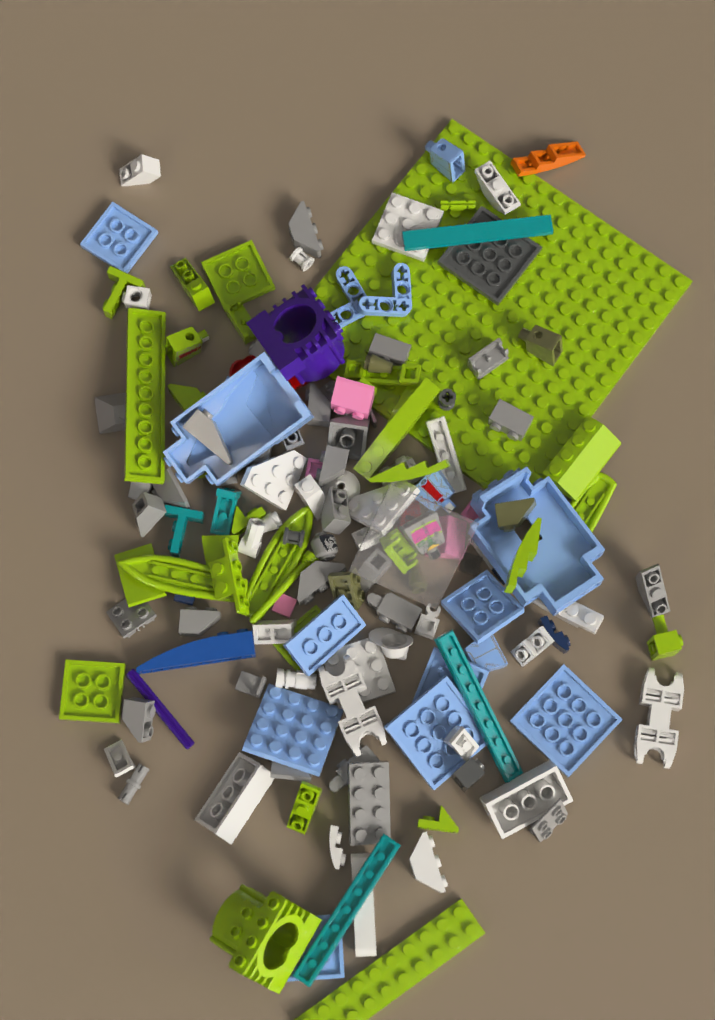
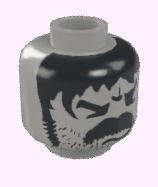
M325 531L315 534V538L311 541L315 557L321 561L334 559L336 557L335 554L338 552L334 535L327 534Z

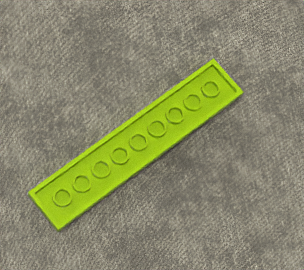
M129 307L127 310L124 481L164 484L165 455L163 451H165L166 312Z
M461 898L295 1020H368L484 935L485 931Z

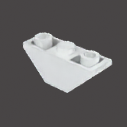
M491 161L475 169L482 192L494 209L507 214L521 206V203Z
M426 831L422 833L409 862L415 880L443 893L446 892L445 887H448L445 875H440L438 867H441L439 856H434L432 847H435L432 835L428 836Z

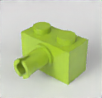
M664 615L652 617L656 635H653L647 641L651 660L675 656L682 650L683 639L681 635H678L677 630L668 631Z

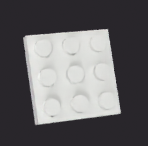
M392 192L373 236L372 243L424 262L429 249L404 251L402 231L437 228L444 211Z
M369 638L343 646L324 663L326 672L328 671L333 676H339L345 670V660L343 657L346 655L351 657L359 668L367 690L359 693L362 703L396 692L382 649L371 642ZM340 701L337 702L338 708L343 709Z

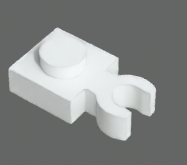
M428 603L425 609L426 615L421 613L415 634L433 640L440 621L436 617L439 616L441 607L438 606L437 611L432 612L430 610L431 603Z

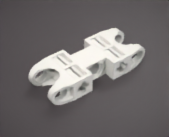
M346 655L343 657L345 660V670L341 675H331L328 671H325L324 666L319 667L318 670L329 704L332 705L340 701L346 718L338 721L346 743L355 756L358 757L362 755L359 749L360 740L365 735H373L377 740H380L382 746L387 744L383 723L376 707L372 706L365 709L359 693L367 690L366 684L359 668L351 657Z
M649 667L647 669L641 686L639 705L649 706L647 724H638L636 726L634 756L637 764H642L644 755H647L648 750L654 749L661 755L663 768L670 769L677 751L679 731L671 730L669 726L671 710L680 711L682 709L684 683L681 672H675L670 685L663 686L657 681L655 668Z

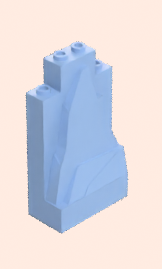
M263 352L170 422L173 426L171 428L172 432L177 438L180 436L181 439L163 451L165 455L164 460L169 467L173 466L177 471L175 475L181 483L190 484L200 475L207 472V475H205L207 480L212 485L215 483L216 486H220L273 445L280 443L304 426L314 416L291 384L286 381L270 356ZM197 409L201 411L206 409L213 415L212 420L216 422L233 460L231 465L225 463L183 428Z

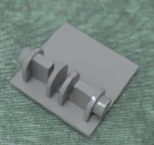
M126 598L106 611L124 639L130 638L131 635L136 633V629L140 631L139 627L145 628L143 624L147 625L155 621L154 618L157 617L148 602L128 607Z
M560 798L539 820L530 825L529 832L532 835H536L540 843L543 839L549 838L553 829L566 820L568 812Z

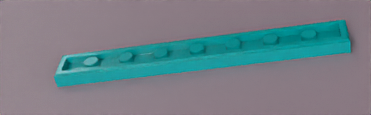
M551 215L402 231L404 251L553 235Z
M449 630L435 638L434 641L504 782L509 783L521 775L523 771L454 631Z
M383 833L292 976L309 988L312 986L401 846L399 843Z

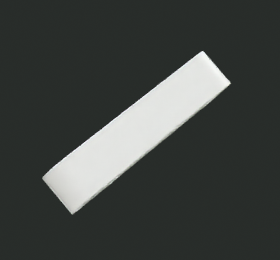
M371 853L351 854L352 882ZM373 890L354 918L356 957L376 956Z

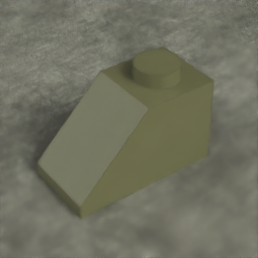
M528 498L495 504L498 528L504 532L515 531V528L520 527L534 509L536 500Z

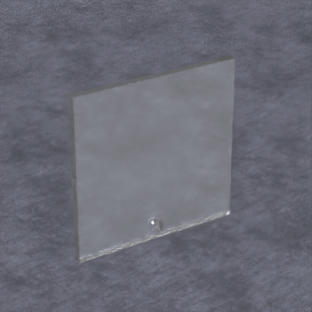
M390 484L349 568V572L386 587L391 592H397L437 609L479 523L442 507L435 501L431 502L394 484Z

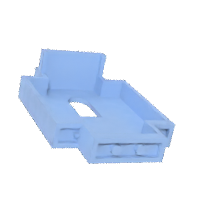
M528 467L522 470L520 468L515 471L510 470L504 474V478L498 481L496 479L487 486L488 488L483 491L480 489L472 495L470 506L479 518L470 523L468 534L506 584L510 566L522 541L515 531L504 532L498 528L495 504L534 498L536 506L526 519L533 525L538 517L542 518L539 535L542 539L538 542L535 558L533 561H528L527 570L523 577H517V584L512 593L523 608L537 598H540L550 613L555 616L601 585L604 578L592 562L601 557L605 549L549 476L545 479L539 478L531 484L529 477L532 472Z

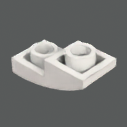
M541 626L510 652L519 664L524 667L549 647L554 640L545 628Z
M331 825L329 838L330 853L335 869L339 870L340 866L345 864L346 854H343L342 848L336 847V844H340L342 832H339L338 826Z

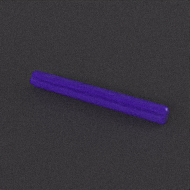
M130 670L126 674L127 678L145 699L155 701L154 707L158 716L186 749L191 748L194 745L191 737L136 670Z

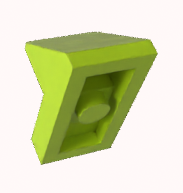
M236 505L232 534L239 536L246 531L250 518L262 519L266 515L262 506L258 509L253 508L247 513L248 516L245 517Z
M442 805L440 806L438 821H435V817L423 816V819H418L417 828L456 834L459 831V828Z

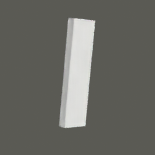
M445 416L427 421L426 425L438 463L448 459L451 465L441 470L455 490V493L467 490Z

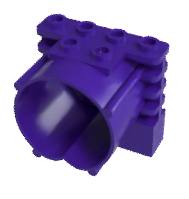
M303 284L301 286L302 290L297 294L293 291L291 293L293 296L290 299L286 300V298H283V304L278 307L276 304L273 305V311L267 313L266 310H263L246 322L286 381L295 376L300 384L321 380L333 373L340 364L345 363L343 358L345 348L342 341L344 338L341 335L343 332L342 328L337 322H332L335 319L328 310L324 311L326 307L322 301L315 299L317 295L311 287L307 289Z

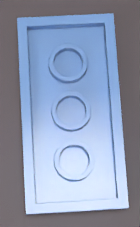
M342 594L283 646L305 675L310 676L361 631L366 624Z

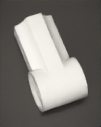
M259 518L249 519L245 534L239 543L238 552L255 559L257 558L262 546L261 539L266 526L263 520Z

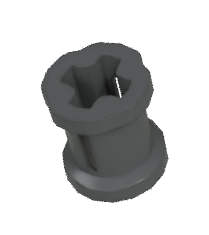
M443 389L439 393L438 406L444 411L453 409L456 400L455 392L451 389Z
M286 527L283 544H295L302 548L305 531H293Z

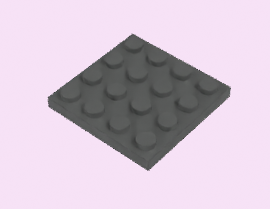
M481 206L467 224L499 221L502 219ZM528 237L449 246L437 264L498 306L540 253L542 247Z

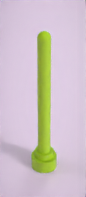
M307 550L302 555L301 563L250 617L249 621L251 624L257 623L300 576L304 569L315 561H319L314 553Z

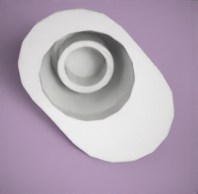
M383 627L375 628L369 633L370 641L380 646L387 658L400 660L407 658L409 646L413 643L411 636Z

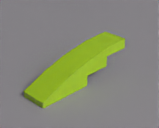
M448 459L431 467L427 461H423L410 468L406 462H402L368 480L369 482L410 480L433 474L451 465Z
M538 517L533 523L513 558L504 589L506 593L512 594L517 584V577H523L527 570L528 561H533L537 554L542 518Z

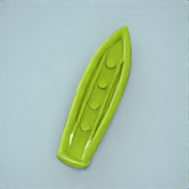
M602 472L598 473L577 502L570 501L571 506L591 532L595 529L617 486V483L610 476Z
M308 506L301 508L290 516L280 526L264 550L248 584L246 598L250 604V614L246 615L250 618L300 563L309 543L313 525V513ZM286 527L293 531H305L302 548L295 544H283Z
M139 555L117 562L126 573L150 587L183 596L216 600L210 567L208 565L166 555ZM243 578L246 584L245 593H247L248 581L246 578ZM234 597L222 601L234 602Z

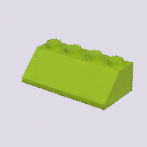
M587 415L543 471V478L545 479L549 476L563 495L577 502L619 448L621 441L604 424Z

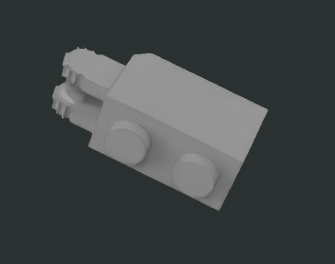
M374 593L367 595V604L369 607L371 606V608L377 610L376 615L379 616L378 619L386 624L389 622L396 625L395 628L403 633L407 631L412 632L422 613V608L393 593L385 594L384 598Z
M360 745L359 749L362 755L356 757L352 752L354 756L348 761L346 758L343 759L336 766L338 768L336 770L337 776L328 785L330 791L337 793L346 785L348 787V763L380 761L367 745L364 747Z

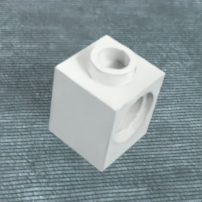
M127 285L126 292H123L122 303L125 304L126 309L128 310L129 307L149 310L152 297L150 288ZM134 297H140L138 301H132Z

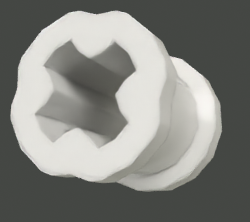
M302 247L295 249L290 256V260L295 261L301 266L302 271L308 270L314 262V258L304 253Z

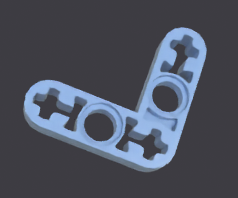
M405 263L396 264L392 270L393 297H362L357 304V310L360 314L389 317H405L412 309L410 269ZM399 269H401V272L404 273L401 278L402 280L400 281V273L397 272ZM397 287H405L406 293L400 294L397 291ZM364 302H366L367 305L370 306L368 309H366V307L363 306ZM380 303H387L389 306V310H382L380 308ZM401 304L406 308L404 311L399 307Z
M347 266L337 269L336 280L349 303L330 312L335 320L337 315L340 322L338 324L341 328L366 316L358 312L357 304L359 298L361 299L367 295L352 270ZM341 273H344L345 275L348 274V284L346 283L345 278L341 277ZM351 287H356L359 292L356 295H351L348 293V290ZM364 302L363 305H366V309H368L370 306H368L367 303ZM343 311H349L351 313V317L349 319H343L341 317V313Z

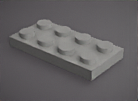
M388 761L348 763L349 844L351 846L377 844L383 833L391 838Z

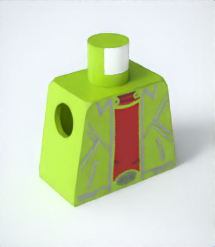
M189 327L167 336L165 353L172 365L176 367L199 354L202 343L209 340L206 330L197 333L193 327Z

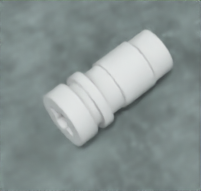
M277 668L275 687L282 688L283 686L285 689L293 687L295 689L315 690L317 674L306 676L302 670L293 672L291 669L284 671L283 668Z

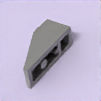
M197 409L183 428L225 463L231 465L233 460L216 422L212 420L213 415L206 409L203 411Z

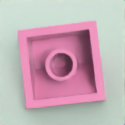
M337 376L331 400V409L340 415L346 413L358 420H368L374 401L375 387Z

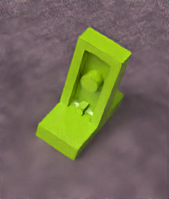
M110 266L107 270L108 277L116 283L111 289V296L104 301L102 309L105 317L113 319L122 302L123 292H126L127 285L146 287L143 280Z

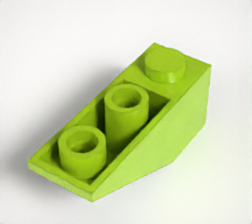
M187 258L177 261L170 266L199 312L215 303L209 287Z

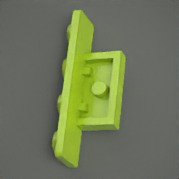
M225 537L222 538L225 557L209 562L215 598L218 601L234 597L236 612L248 615L250 614V604L246 598V584L242 578V565L237 553L238 546L233 539Z

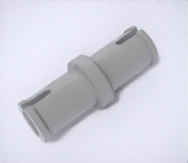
M138 763L130 779L126 780L127 784L117 799L129 805L137 789L140 790V784L149 772V769Z

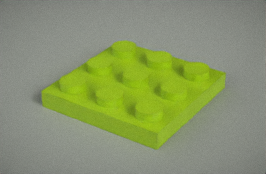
M252 240L201 262L224 312H226V306L231 305V307L237 305V301L244 304L275 290V285Z
M65 659L59 719L120 724L126 664Z

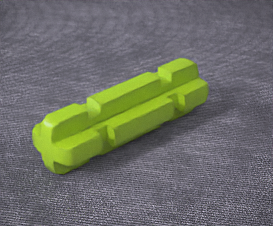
M441 199L440 210H475L476 200L450 199L448 201V199Z

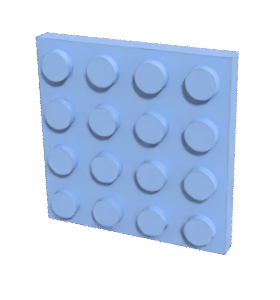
M563 664L509 722L568 778L623 719Z
M445 675L384 726L385 730L432 790L438 788L466 762L453 748L443 741L455 726L465 728L479 745V748L471 757L475 756L486 746L462 695Z
M269 683L242 751L319 777L338 728V721L342 717L343 709L284 688L275 687L276 685Z

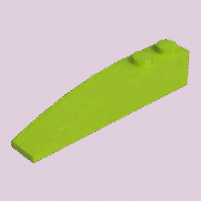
M425 378L389 421L353 469L367 480L375 476L442 389Z

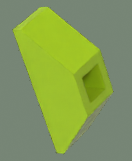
M305 781L301 782L286 826L287 828L304 835L306 834L322 792L321 788Z

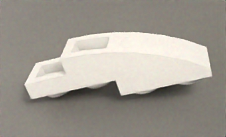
M540 598L533 601L534 604L550 613ZM574 602L555 615L572 626L580 627L593 634H596L604 619V615L577 602Z

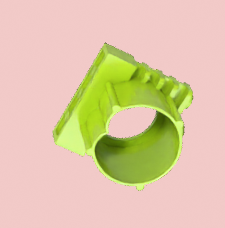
M242 884L240 889L232 893L220 907L215 917L212 936L209 940L233 956L229 962V967L232 970L280 994L322 919L275 891H271L267 897L254 888Z

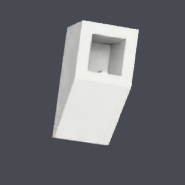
M145 155L138 156L119 169L121 186L150 184L161 177L159 160Z

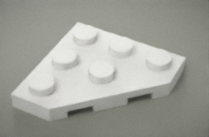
M289 450L281 455L273 456L257 465L247 467L240 485L277 508L286 510L295 490L294 485L299 481L307 458L295 450Z
M403 480L356 495L349 502L350 518L385 536L419 494L420 490L417 486Z

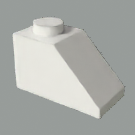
M311 474L296 483L294 487L295 492L304 504L310 508L313 516L318 521L321 519L326 496Z

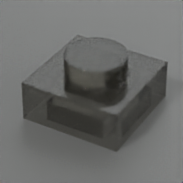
M464 551L458 571L477 577L483 557Z

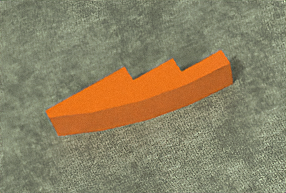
M578 141L549 144L546 150L531 151L526 157L513 158L510 164L517 176L520 177L570 164L584 158L586 154Z

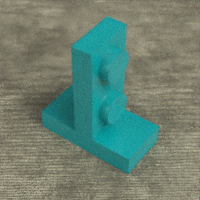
M228 487L217 488L216 496L218 497L210 533L230 535L237 501L241 497V490Z
M165 505L167 511L164 514L165 517L177 519L173 522L172 531L174 536L173 539L169 540L168 550H170L171 556L180 558L188 521L203 524L205 516L202 511Z

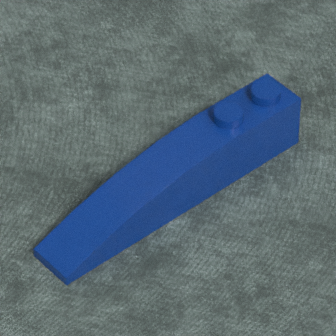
M239 629L237 633L229 634V632H219L217 636L178 646L136 667V672L140 675L256 657L253 632L248 631V629Z

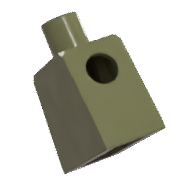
M535 325L531 331L522 328L518 338L526 342V349L529 353L554 366L563 352L561 335L538 325Z

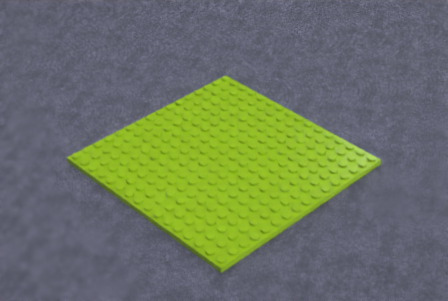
M451 119L434 142L437 143L440 139L444 138L461 149L464 153L465 172L452 183L431 164L430 153L426 150L394 189L393 193L440 209L441 199H448V201L450 199L476 200L475 210L450 211L448 209V211H444L438 227L467 224L478 209L483 206L502 220L551 215L553 235L528 237L539 244L542 250L497 306L437 264L449 246L430 248L423 262L372 243L373 236L390 198L389 196L313 291L317 295L315 299H320L326 307L324 311L332 312L349 303L336 280L337 269L347 266L352 270L367 296L393 297L392 270L396 264L405 263L410 269L412 309L405 317L366 315L343 327L341 335L344 338L342 341L345 348L343 357L345 363L340 364L327 377L336 381L337 376L344 378L347 359L365 361L375 333L410 344L411 349L406 364L421 365L420 374L432 380L436 386L442 389L440 392L443 389H451L456 394V400L453 409L444 411L438 406V393L408 432V435L435 453L426 422L445 416L460 468L464 475L486 489L492 481L496 479L499 481L504 478V474L508 471H515L518 468L522 470L528 467L532 472L529 481L533 484L539 478L544 479L542 473L587 415L590 417L594 415L693 281L537 175L532 174L518 177L510 164L512 161L510 157ZM488 161L492 162L521 203V206L507 214H503L491 206L484 196L476 177L475 169ZM401 269L397 271L400 273L399 281L402 280L401 278L404 274L403 272H401ZM341 273V277H344L346 283L348 284V274L345 275L344 273ZM351 287L348 290V293L351 295H356L359 292L356 287ZM397 287V291L400 294L406 293L405 287ZM380 303V308L382 310H389V306L387 303ZM403 304L399 306L402 308V311L406 309L405 307H403ZM343 311L341 313V317L343 319H349L351 317V313L349 311ZM535 325H538L562 336L563 352L554 366L527 351L526 342L518 338L522 328L531 331ZM497 338H500L502 347L509 351V359L478 380L467 366L468 359ZM372 384L377 388V395L374 397L371 408L389 420L407 386ZM499 399L534 417L522 441H514L508 438L506 433L502 431L497 432L487 424Z

